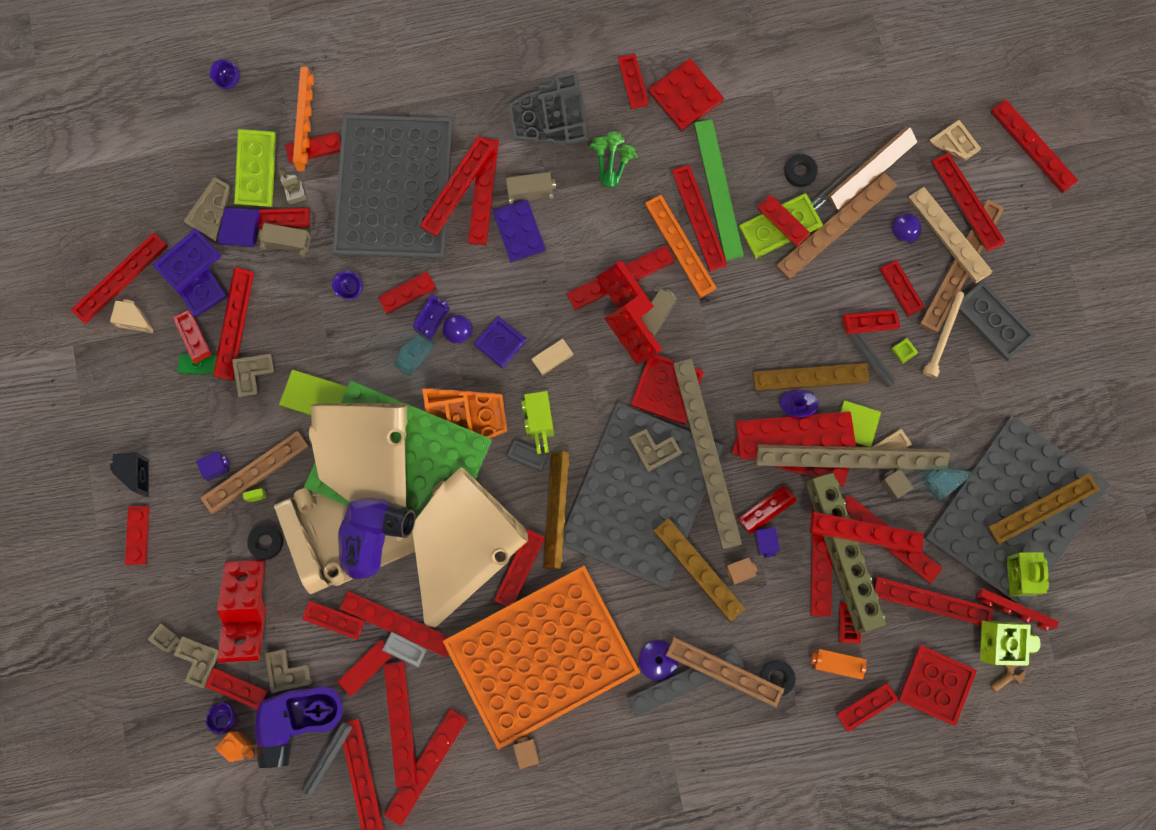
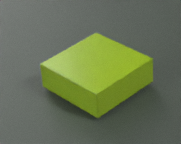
M908 338L891 348V351L901 364H904L918 354V351Z
M262 488L243 493L244 500L249 503L268 498L267 492Z

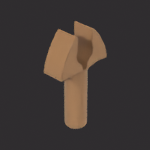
M1004 665L1007 670L1006 674L992 684L991 689L997 692L1011 680L1021 684L1026 670H1022L1018 675H1012L1014 669L1019 665Z

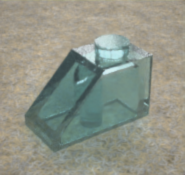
M419 334L401 348L394 366L410 376L419 369L435 344Z
M942 468L937 472L934 469L926 476L928 480L923 484L940 501L973 474L970 471Z

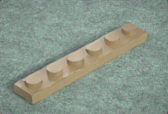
M925 187L909 196V202L975 284L992 273L990 267Z

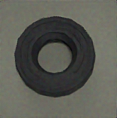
M797 154L787 161L784 174L791 185L806 187L815 180L818 174V166L812 157L806 154ZM797 165H804L808 169V174L803 177L797 176L794 168Z
M260 525L254 528L247 539V547L250 553L262 560L272 559L277 556L283 546V537L280 531L270 525ZM263 535H269L272 538V545L266 550L258 546V540Z
M771 661L764 665L760 671V678L770 682L772 672L781 671L785 676V682L779 687L784 688L782 696H785L795 686V672L790 665L783 661Z

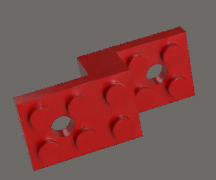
M620 260L596 278L618 307L605 317L604 320L637 365L658 354L663 349L641 320V317L654 306L622 260Z
M264 560L225 562L217 612L222 622L217 655L219 663L256 661L260 659L266 608L261 597L266 566ZM241 577H248L245 581H238ZM239 640H246L242 645H236Z

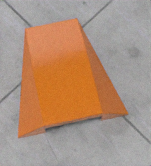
M422 388L425 412L488 438H493L508 431L502 394Z

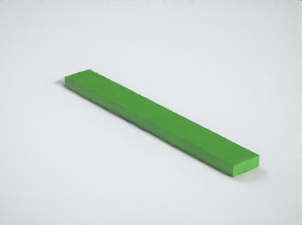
M713 120L695 122V132L726 261L743 258L744 254Z

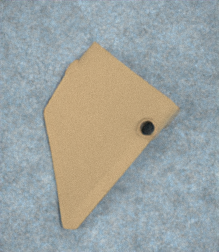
M311 404L309 440L312 443L319 479L349 502L364 498H375L406 507L405 439L407 434L405 426L408 422L407 404ZM392 432L400 433L401 440L395 441L392 438ZM392 537L393 539H395V540H397V541H400V540L403 539V538H400V537Z
M462 467L446 481H441L433 489V496L416 518L412 531L423 617L427 627H437L507 564L509 558L528 541V533L524 526ZM502 551L505 555L497 556L496 553Z
M306 488L296 491L294 498H289L274 505L300 580L310 594L331 585H341L353 579L346 575L339 561L338 531L348 506L316 492H311V490ZM412 533L409 537L403 538L400 541L393 539L391 536H385L380 567L415 552ZM338 571L337 576L331 577L334 572Z

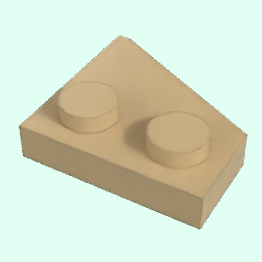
M960 120L929 140L931 145L963 161H966L981 150V147Z

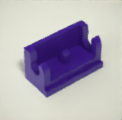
M431 294L412 325L415 332L431 340L450 310L447 303L439 301L435 295Z

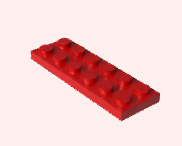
M851 412L815 414L807 417L791 416L736 421L735 423L740 460L756 459L757 445L856 447Z

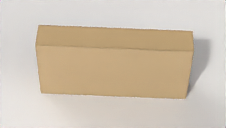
M561 339L531 360L543 376L572 357L573 352L564 339Z
M900 429L873 447L908 448L912 443L903 430Z

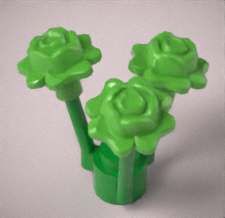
M616 131L608 132L607 136L594 138L589 145V148L595 150L597 156H599V181H602L601 186L616 188L617 183L620 184V177L625 164L630 159L638 158L635 148L630 145H623L622 148H617V145L624 143L625 139L621 138V133ZM609 147V168L604 174V150ZM616 150L622 156L617 176L616 172H612Z

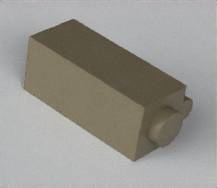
M550 172L506 178L510 204L513 201L554 198L553 190L556 189L555 178L551 179Z
M267 223L263 224V228L260 229L258 235L261 242L260 249L265 250L266 247L297 252L303 257L308 253L311 240L307 230Z
M654 289L653 292L657 294L652 301L654 307L641 318L653 337H655L676 303L677 297L667 289Z

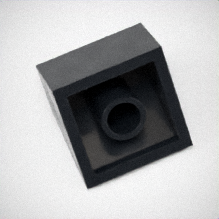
M137 452L113 454V460L110 461L112 473L132 492L143 497H149V459Z

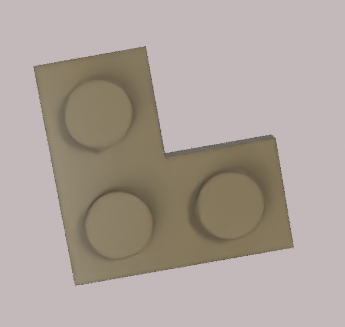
M271 354L232 360L239 398L258 395L255 376L274 373Z
M647 429L629 437L647 472L682 455L673 436L655 445Z
M182 636L174 656L192 662L184 682L204 688L217 659L218 649Z
M286 649L265 653L271 693L312 685L309 665L289 669Z

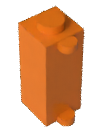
M817 649L811 655L810 664L813 665V670L863 680L867 659Z
M243 731L229 732L215 749L229 762L241 761L245 757L253 758L255 752L252 749L256 744Z

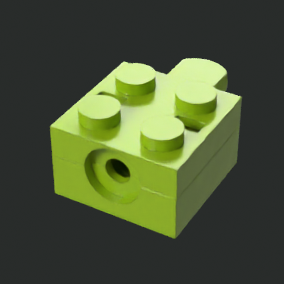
M548 391L524 394L525 400L521 402L524 416H528V419H524L526 433L531 435V440L535 439L537 454H541L540 438H543L545 453H549L547 437H553L554 431Z
M1044 552L1017 553L1007 557L1010 597L1037 596L1047 593L1049 588L1047 560L1044 558Z
M982 621L980 661L994 665H1029V653L1038 652L1041 645L1038 636L1030 634L1031 625L1006 621Z

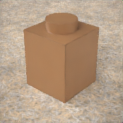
M749 557L725 567L732 586L756 577L755 572H758L755 562L750 561Z
M528 736L517 739V744H514L513 747L519 768L523 769L539 764L540 760L534 739L529 740Z

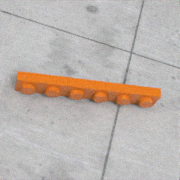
M308 67L300 68L293 163L297 171H305V164H308L306 148H309V138L307 136L311 130L309 116L312 115L310 101L313 100L311 85H314V76L310 74Z
M662 195L646 202V209L698 297L701 298L715 291L716 286Z

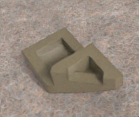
M278 170L289 205L307 200L303 184L298 177L286 174L283 170Z
M160 623L147 640L162 651L171 652L176 650L181 638L164 624Z

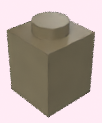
M893 469L883 475L885 479L880 482L893 501L914 489L901 469L896 472Z

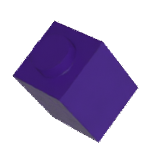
M218 451L196 460L203 479L207 481L230 472L228 469L230 463L227 456Z
M776 527L756 530L754 532L758 556L763 555L764 558L775 557V553L780 551Z

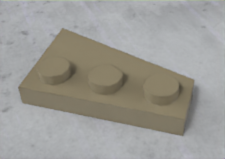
M214 177L183 222L193 229L196 228L201 234L216 242L224 208L227 206L232 189L230 185Z

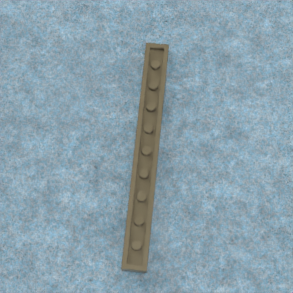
M688 359L673 363L722 550L742 545L693 361Z
M757 445L756 465L947 470L950 451L948 449Z

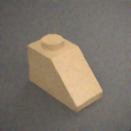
M123 299V302L115 301L110 320L114 326L153 333L154 329L142 311L134 304L135 302Z

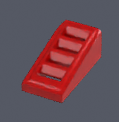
M840 603L838 643L859 645L861 644V633L857 634L855 629H845V625H854L852 621H845V617L851 618L850 613H845V609H848L847 604ZM845 633H853L854 637H845Z

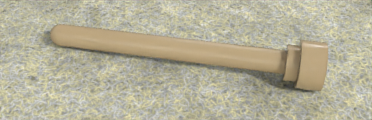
M961 291L957 292L932 360L928 365H925L922 372L928 377L937 378L940 372L938 363L964 297V293Z

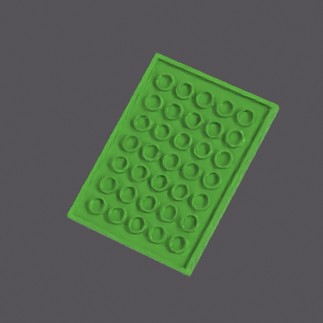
M350 381L341 403H403L353 381ZM407 404L408 422L405 426L407 434L405 439L406 508L414 510L417 518L432 498L433 489L441 481H446L460 467L465 469L476 480L492 439ZM392 432V438L395 441H400V433ZM315 462L304 488L349 506V501L319 479Z

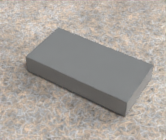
M391 632L382 651L418 668L427 649Z

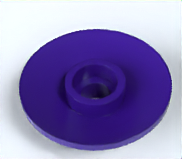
M793 390L782 396L780 407L783 412L790 416L807 417L817 411L819 401L811 392Z
M657 640L646 644L639 654V666L643 674L649 679L662 681L670 678L675 673L678 661L665 656L670 646L669 643ZM656 657H661L663 659V662L661 664H657L655 662Z

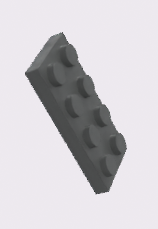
M984 281L963 297L958 311L1006 361L1036 336Z

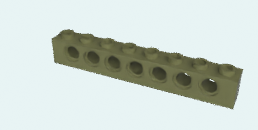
M834 473L805 482L815 512L832 515L833 511L837 517L851 519L845 508L846 503L841 496L839 482L835 478ZM825 492L829 495V500L826 498ZM823 536L857 634L885 626V615L878 603V595L874 591L872 577L867 571L865 557L860 551L859 542ZM845 548L848 550L849 556L845 554ZM851 568L855 570V575H853ZM858 586L861 588L862 594L858 592ZM865 606L868 608V614L865 612Z

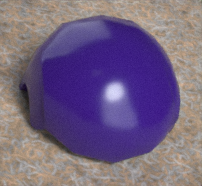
M220 59L215 61L210 68V78L221 89L229 90L235 87L239 81V70L228 60Z
M902 214L895 218L892 224V232L899 241L912 243L921 234V224L916 216Z
M343 271L337 273L333 278L332 288L336 296L352 300L357 298L362 292L363 283L357 274Z
M452 315L443 324V334L452 343H463L472 335L473 325L469 319L462 315Z
M225 702L211 706L205 721L208 730L217 735L229 732L236 724L237 716L235 710Z

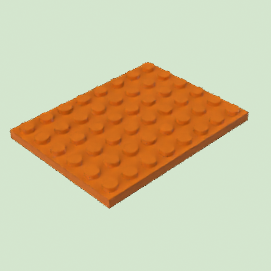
M585 566L443 640L498 750L640 673Z

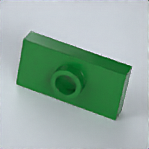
M179 354L178 373L213 375L217 355H211L195 364L190 354Z

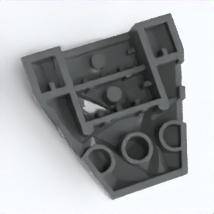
M576 71L558 75L553 78L554 81L546 86L543 84L539 86V90L534 93H527L508 104L514 140L575 144L589 140L585 106Z

